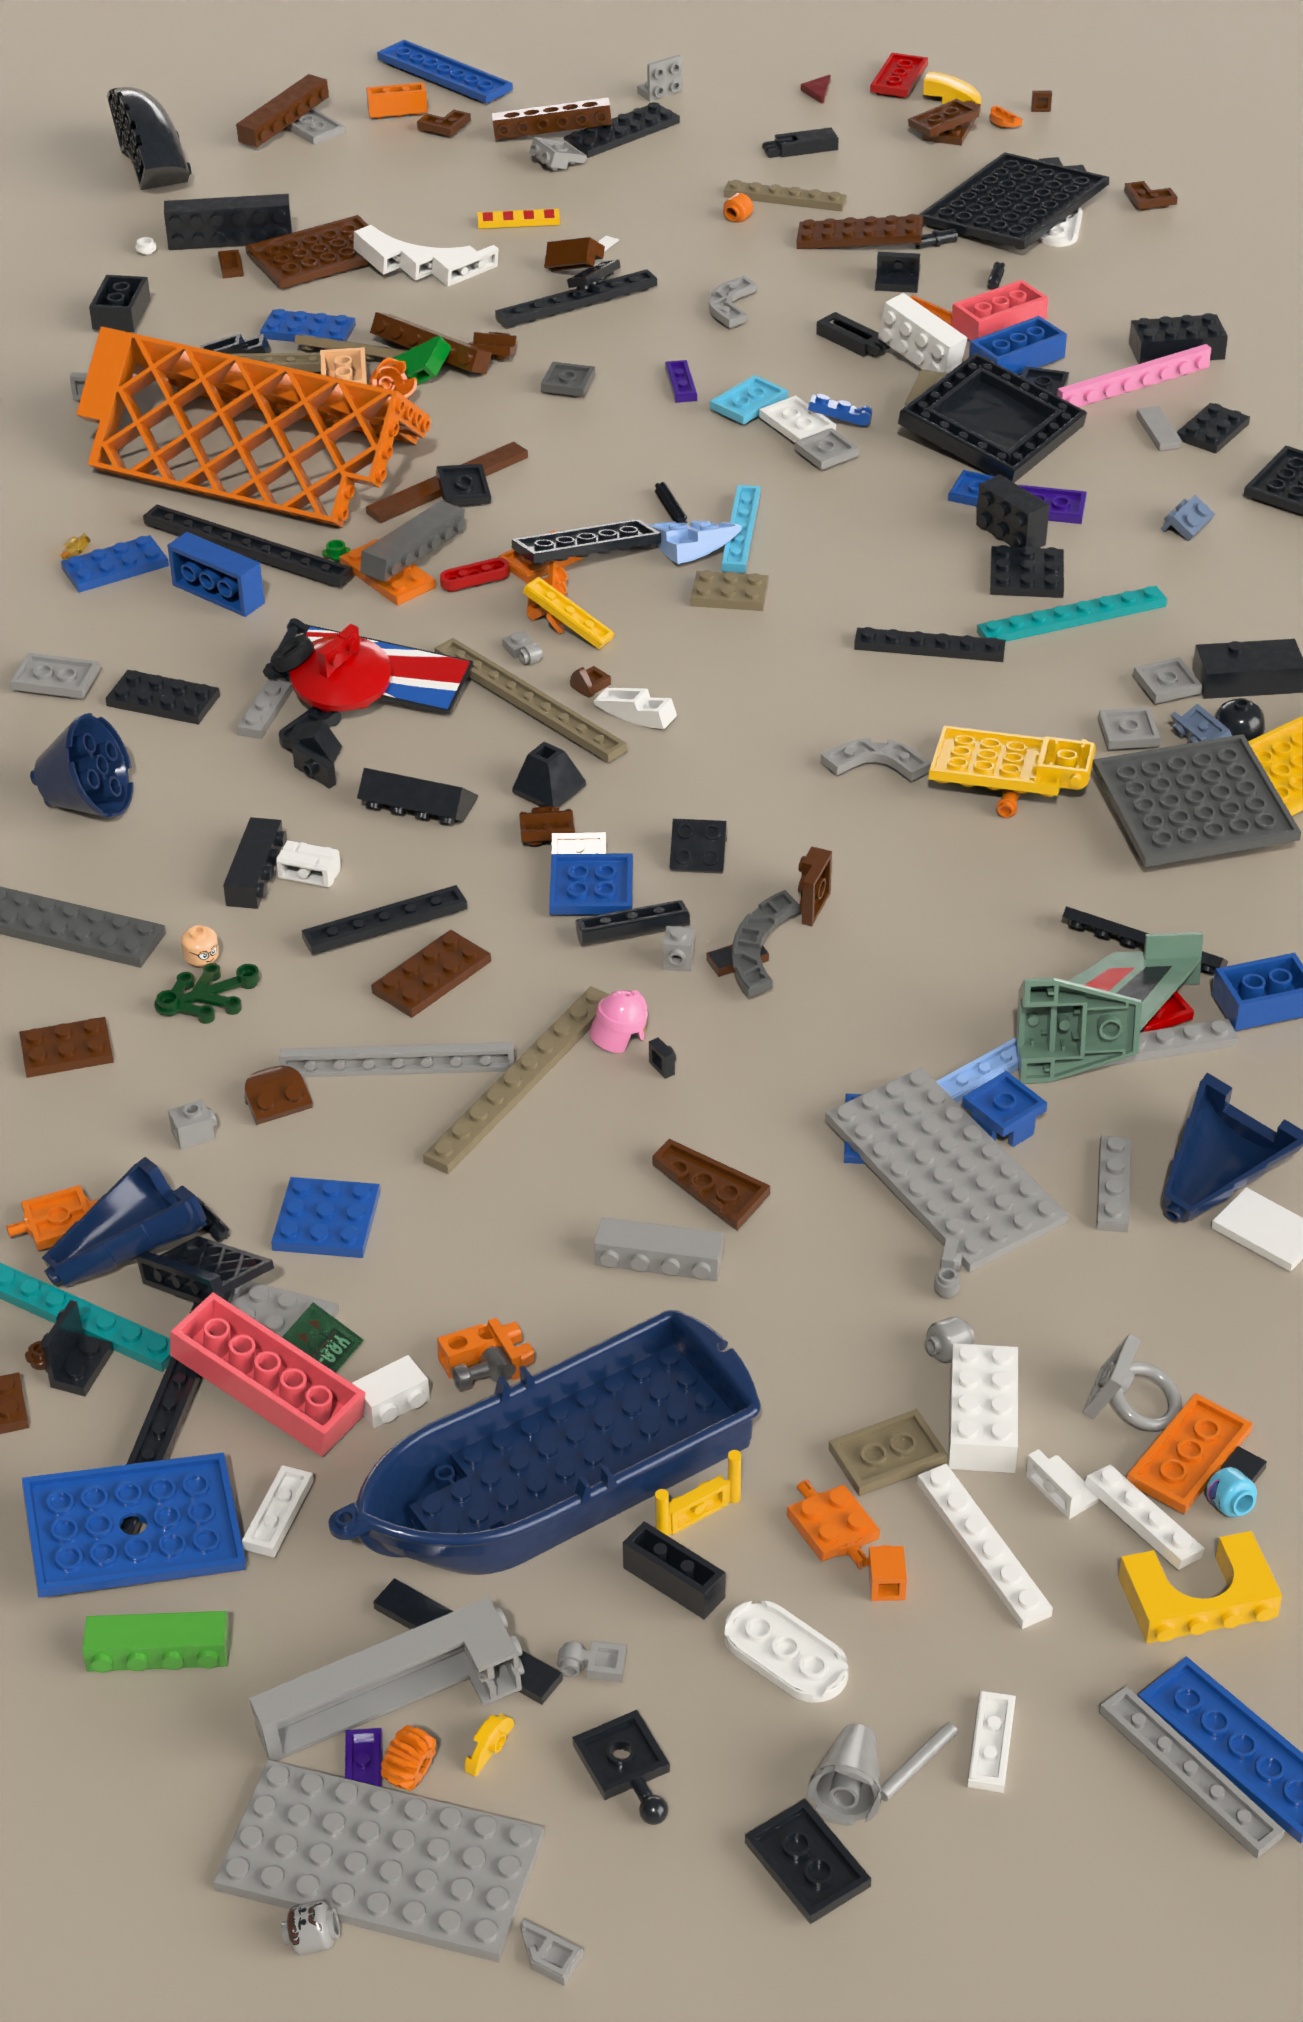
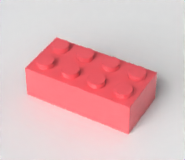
M1019 280L953 303L951 327L972 341L1036 316L1047 320L1048 297L1025 281Z

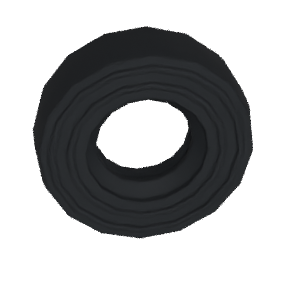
M306 635L296 636L281 645L273 653L270 661L278 672L289 671L300 665L311 655L314 645Z

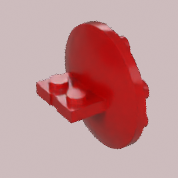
M351 623L337 635L313 641L314 650L311 655L300 665L289 670L291 686L296 695L307 704L319 708L322 712L365 709L386 692L392 677L391 663L386 652L374 642L359 637V628Z

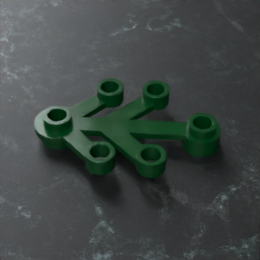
M209 963L203 967V973L196 984L194 983L192 973L182 972L177 975V982L171 990L162 991L157 995L154 1002L155 1010L157 1013L166 1016H172L178 1012L198 1016V1021L203 1024H208L215 1020L214 1008L210 1005L198 1006L190 1004L191 1002L197 1001L224 1007L225 1012L229 1015L238 1014L242 1010L240 998L217 994L239 986L244 989L255 988L260 980L259 969L254 964H243L237 968L236 977L211 985L212 981H217L221 977L220 966L216 963ZM192 989V991L183 994L184 990Z

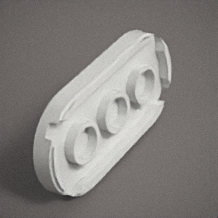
M1080 207L1038 240L1043 244L1054 247H1063L1075 243L1078 239L1082 221V209Z
M752 1601L735 1607L727 1616L724 1638L730 1652L792 1697L804 1702L819 1703L836 1697L845 1688L848 1681V1665L843 1650L783 1607L770 1601H761V1604H752Z

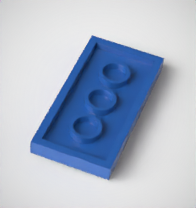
M276 309L270 313L260 330V335L264 334L266 339L290 342L295 341V335H310L347 341L356 326L354 317H347L346 315L333 316L325 313L313 314L304 311L293 312Z
M151 535L140 536L128 542L116 543L114 546L96 549L90 553L72 556L61 561L62 570L79 593L169 566L167 556Z

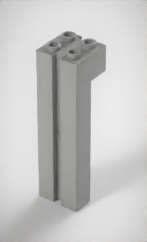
M487 1597L250 1697L252 1712L256 1719L254 1721L257 1733L268 1759L272 1761L281 1760L344 1733L345 1730H351L467 1679L470 1680L483 1706L522 1690L520 1675L525 1674L519 1658L522 1655V1649L516 1636H509L505 1629L508 1627L504 1612L500 1607L495 1609L490 1598Z

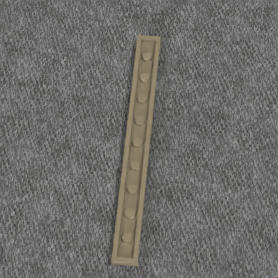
M451 638L434 648L436 653L472 660L473 668L468 677L609 763L627 752L626 742L458 640Z
M590 986L423 1154L424 1163L449 1174L590 1030L599 1002L609 994Z

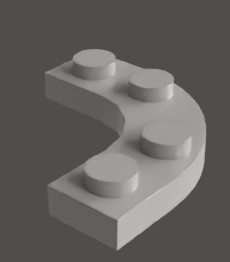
M741 276L717 286L711 292L709 299V310L713 317L729 328L737 327L739 324L747 322V314L732 302L740 297H746L751 293L757 292V284L746 276Z
M871 738L853 740L821 754V763L836 775L864 763L877 762L891 766L910 781H913L929 773L931 766L930 761L912 748L888 739L887 743L871 742Z

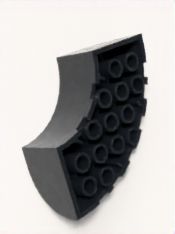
M119 87L109 90L107 100L121 153H128L130 159L135 160L134 170L140 190L188 182L189 175L192 174L189 162H186L178 131L175 130L163 106L153 96L137 88Z

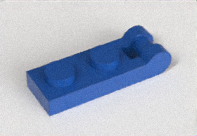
M812 394L808 407L810 411L861 426L868 425L872 416V409L869 406L858 408L851 406V403L844 400H839L838 402L830 400L828 396L823 394Z

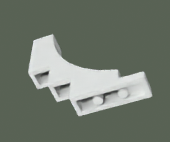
M372 225L354 231V250L383 275L401 268L415 281L433 274L448 287L498 266L499 249L495 245L476 251L471 246L434 248L397 240L384 234Z

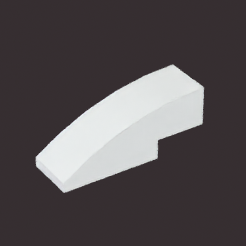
M606 688L594 700L595 706L630 723L649 728L665 729L677 716L671 698H651L648 689Z

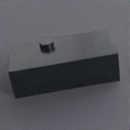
M1295 638L1195 645L1192 670L1195 677L1202 684L1201 694L1203 699L1303 693V657Z

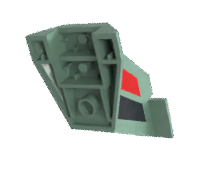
M1203 933L1145 934L1144 955L1142 951L1113 952L1069 981L1057 978L1024 979L1018 992L1016 1039L1020 1082L1023 1084L1050 1083L1139 1054L1140 1030L1180 985L1200 984Z

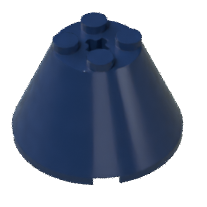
M92 713L83 714L75 718L38 757L34 770L30 772L32 783L38 787L48 807L58 806L110 818L123 814L129 807L133 795V782L129 783L128 769L132 768L126 747L114 727L103 717L96 718L92 716Z

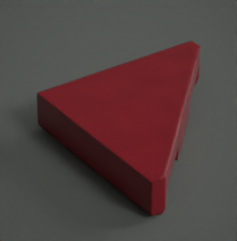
M831 75L802 83L801 91L820 103H824L831 82Z

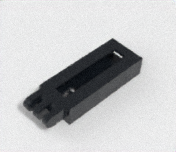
M832 127L776 134L775 141L764 142L762 148L769 158H783L838 150L839 138Z
M837 312L817 321V335L862 357L868 356L869 353L876 356L880 352L882 353L886 349L891 348L878 339V332Z

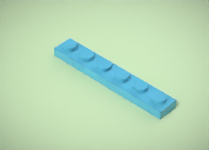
M737 485L730 523L741 525L742 530L725 544L722 559V571L746 573L760 501L761 486Z

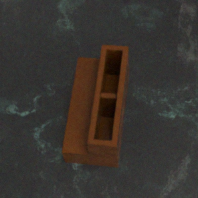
M591 237L547 242L544 267L551 272L594 267L595 260L603 259L605 246Z

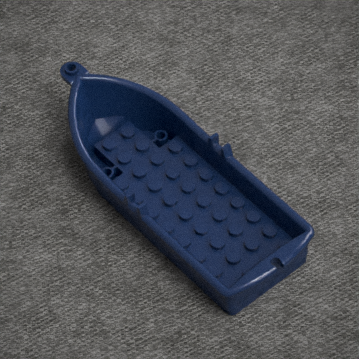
M667 1310L532 1376L524 1366L519 1367L520 1382L509 1387L508 1382L501 1376L497 1380L493 1395L415 1430L391 1447L373 1466L360 1488L356 1503H351L335 1511L330 1516L328 1522L329 1531L335 1538L340 1540H351L358 1537L367 1548L378 1554L395 1558H410L451 1572L467 1575H484L505 1571L653 1497L657 1490H666L728 1458V1453L731 1450L742 1451L749 1447L752 1438L753 1418L759 1414L761 1408L760 1400L751 1375L737 1352L733 1348L722 1352L728 1346V1342L718 1332L695 1317L678 1310Z

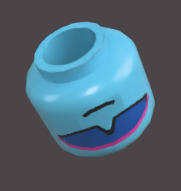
M1227 1467L1212 1475L1207 1484L1206 1495L1208 1500L1225 1516L1235 1518L1246 1515L1253 1509L1256 1503L1257 1489L1255 1484L1241 1471L1233 1467Z

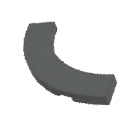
M786 890L762 901L752 914L746 915L735 933L732 946L733 971L741 989L748 997L773 988V980L767 974L761 961L760 952L762 945L769 933L778 924L800 912V905Z

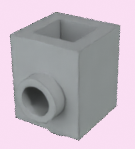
M666 926L663 942V970L691 972L694 959V928Z
M202 1099L168 1110L171 1132L181 1150L215 1139L213 1127L217 1126L216 1117L212 1109L207 1110Z

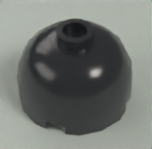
M1244 698L1232 699L1223 703L1215 713L1214 717L1230 730L1232 736L1244 734L1247 741H1250L1264 734V714L1260 707L1252 701Z

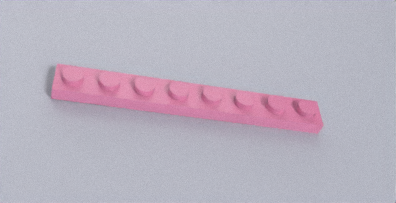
M1204 344L1058 388L1057 396L1080 407L1209 367L1211 347Z

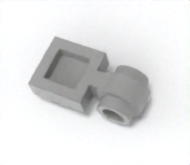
M525 631L516 632L502 638L503 647L513 658L519 657L523 665L538 663L543 658L541 647L538 644L536 645Z
M946 1237L941 1259V1269L935 1276V1290L940 1297L945 1299L954 1297L960 1290V1276L956 1271H961L963 1253L958 1252L959 1239Z
M591 1641L590 1651H587L578 1642H566L559 1649L557 1666L562 1675L566 1677H577L586 1667L587 1678L622 1682L626 1644Z

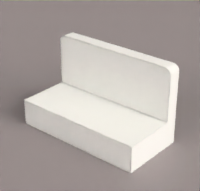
M1039 1449L1028 1455L1026 1477L1068 1519L1098 1503L1099 1498L1084 1486L1085 1481L1058 1455L1048 1459Z

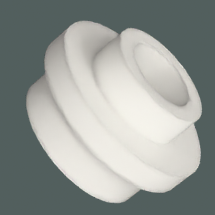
M142 237L137 240L135 248L142 255H150L156 250V243L150 237Z

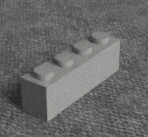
M602 1217L594 1243L595 1265L717 1281L724 1255V1233Z

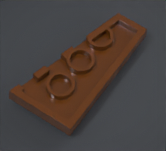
M668 1139L652 1156V1165L735 1230H738L770 1195V1185L671 1139Z

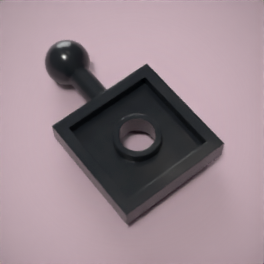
M634 1710L572 1737L574 1749L604 1800L633 1789L641 1802L639 1814L644 1822L650 1825H658L666 1819L668 1815L666 1801L661 1796L653 1795L646 1782L670 1772V1763L638 1710ZM616 1750L628 1751L630 1756L620 1760L614 1758L612 1753Z

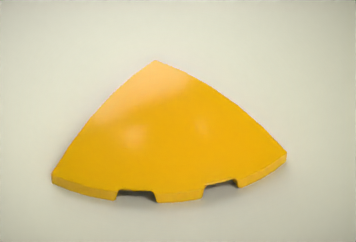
M930 71L924 79L923 95L942 97V104L955 99L962 102L973 101L976 104H981V96L972 85L957 77Z

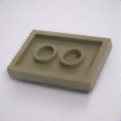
M710 570L696 571L691 594V606L763 611L769 575L713 572Z
M918 1409L829 1441V1451L858 1496L948 1463L947 1452Z

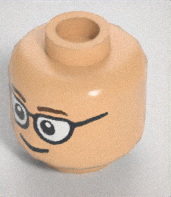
M196 925L186 930L181 936L183 958L190 965L202 968L214 962L219 956L217 935L211 928Z

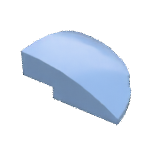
M675 521L647 524L661 533V542L656 543L657 546L671 561L677 564L693 561L710 554L729 542L742 530L741 525L729 522L720 523V527L718 523H710L709 521H691V526H688L687 523H676Z

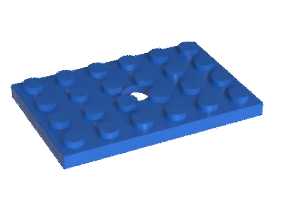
M224 1452L22 1478V1490L38 1598L245 1570L246 1560ZM131 1516L138 1517L140 1522L146 1524L145 1530L136 1535L126 1534L121 1530L120 1526L125 1518Z

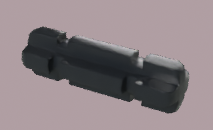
M997 261L994 263L987 281L989 289L999 287L1005 271V264L1003 262L999 263Z
M197 1197L206 1216L205 1222L207 1225L203 1228L217 1242L228 1239L230 1233L227 1225L220 1221L221 1219Z

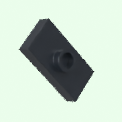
M300 743L292 746L294 767L329 789L336 785L334 763Z

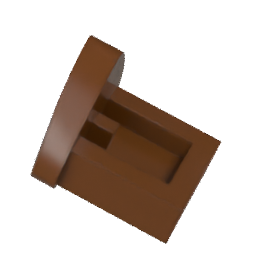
M595 666L587 670L581 667L574 671L570 678V686L588 698L611 685V676Z

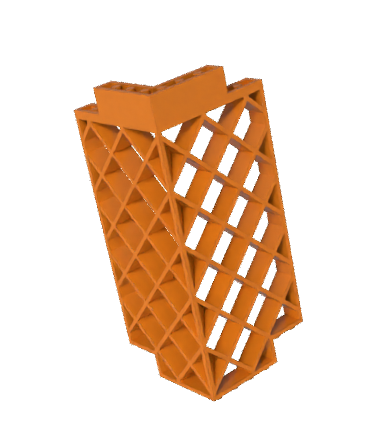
M102 326L100 327L76 413L77 416L86 421L99 424L87 464L96 470L337 527H343L344 521L348 518V506L350 499L355 493V483L377 488L381 487L382 482L386 478L388 459L391 458L393 453V441L416 445L419 438H425L426 432L429 431L431 425V416L395 390ZM157 380L166 401L145 415H142L133 396ZM198 396L211 399L217 411L192 427L182 407ZM126 406L134 422L117 433L123 409ZM248 408L261 410L268 423L243 439L233 418ZM174 413L184 433L160 449L150 428ZM299 419L313 422L319 435L294 451L283 430ZM224 425L234 445L210 461L199 440ZM350 431L364 433L371 447L345 463L335 441ZM141 435L151 455L131 469H126L118 450ZM275 436L286 457L260 472L250 452ZM191 446L201 467L181 481H176L167 462ZM327 447L337 469L312 485L301 463ZM242 458L252 479L231 493H227L217 473ZM372 463L369 477L355 474ZM158 468L162 477L150 475V473ZM293 469L304 491L284 504L279 505L276 503L268 485ZM209 480L213 489L199 485ZM339 484L331 516H328L319 497ZM259 491L264 501L249 497ZM311 503L315 513L300 509Z

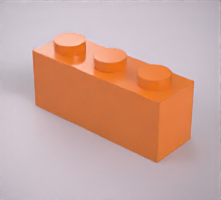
M424 82L366 87L367 107L370 118L381 119L385 116L401 117L406 114L421 115L422 113H428Z

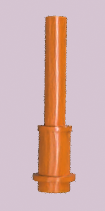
M1008 789L1003 790L1002 798L996 805V810L1000 816L1009 818L1016 814V803L1019 793Z

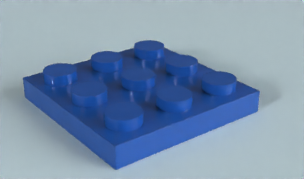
M633 853L552 854L550 915H595L632 909Z
M290 1177L271 1241L272 1251L363 1258L380 1196V1184Z

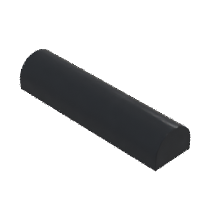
M682 900L581 918L575 920L579 943L581 946L664 931L666 926H689L690 913Z

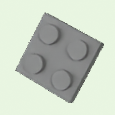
M833 428L795 441V450L821 470L859 456V448Z
M1180 657L1134 667L1133 676L1155 704L1201 694L1202 684Z
M1150 707L1099 710L1098 720L1108 750L1160 746L1161 738Z

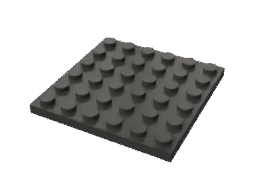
M1244 734L1093 759V769L1145 867L1299 841L1301 838L1299 827Z

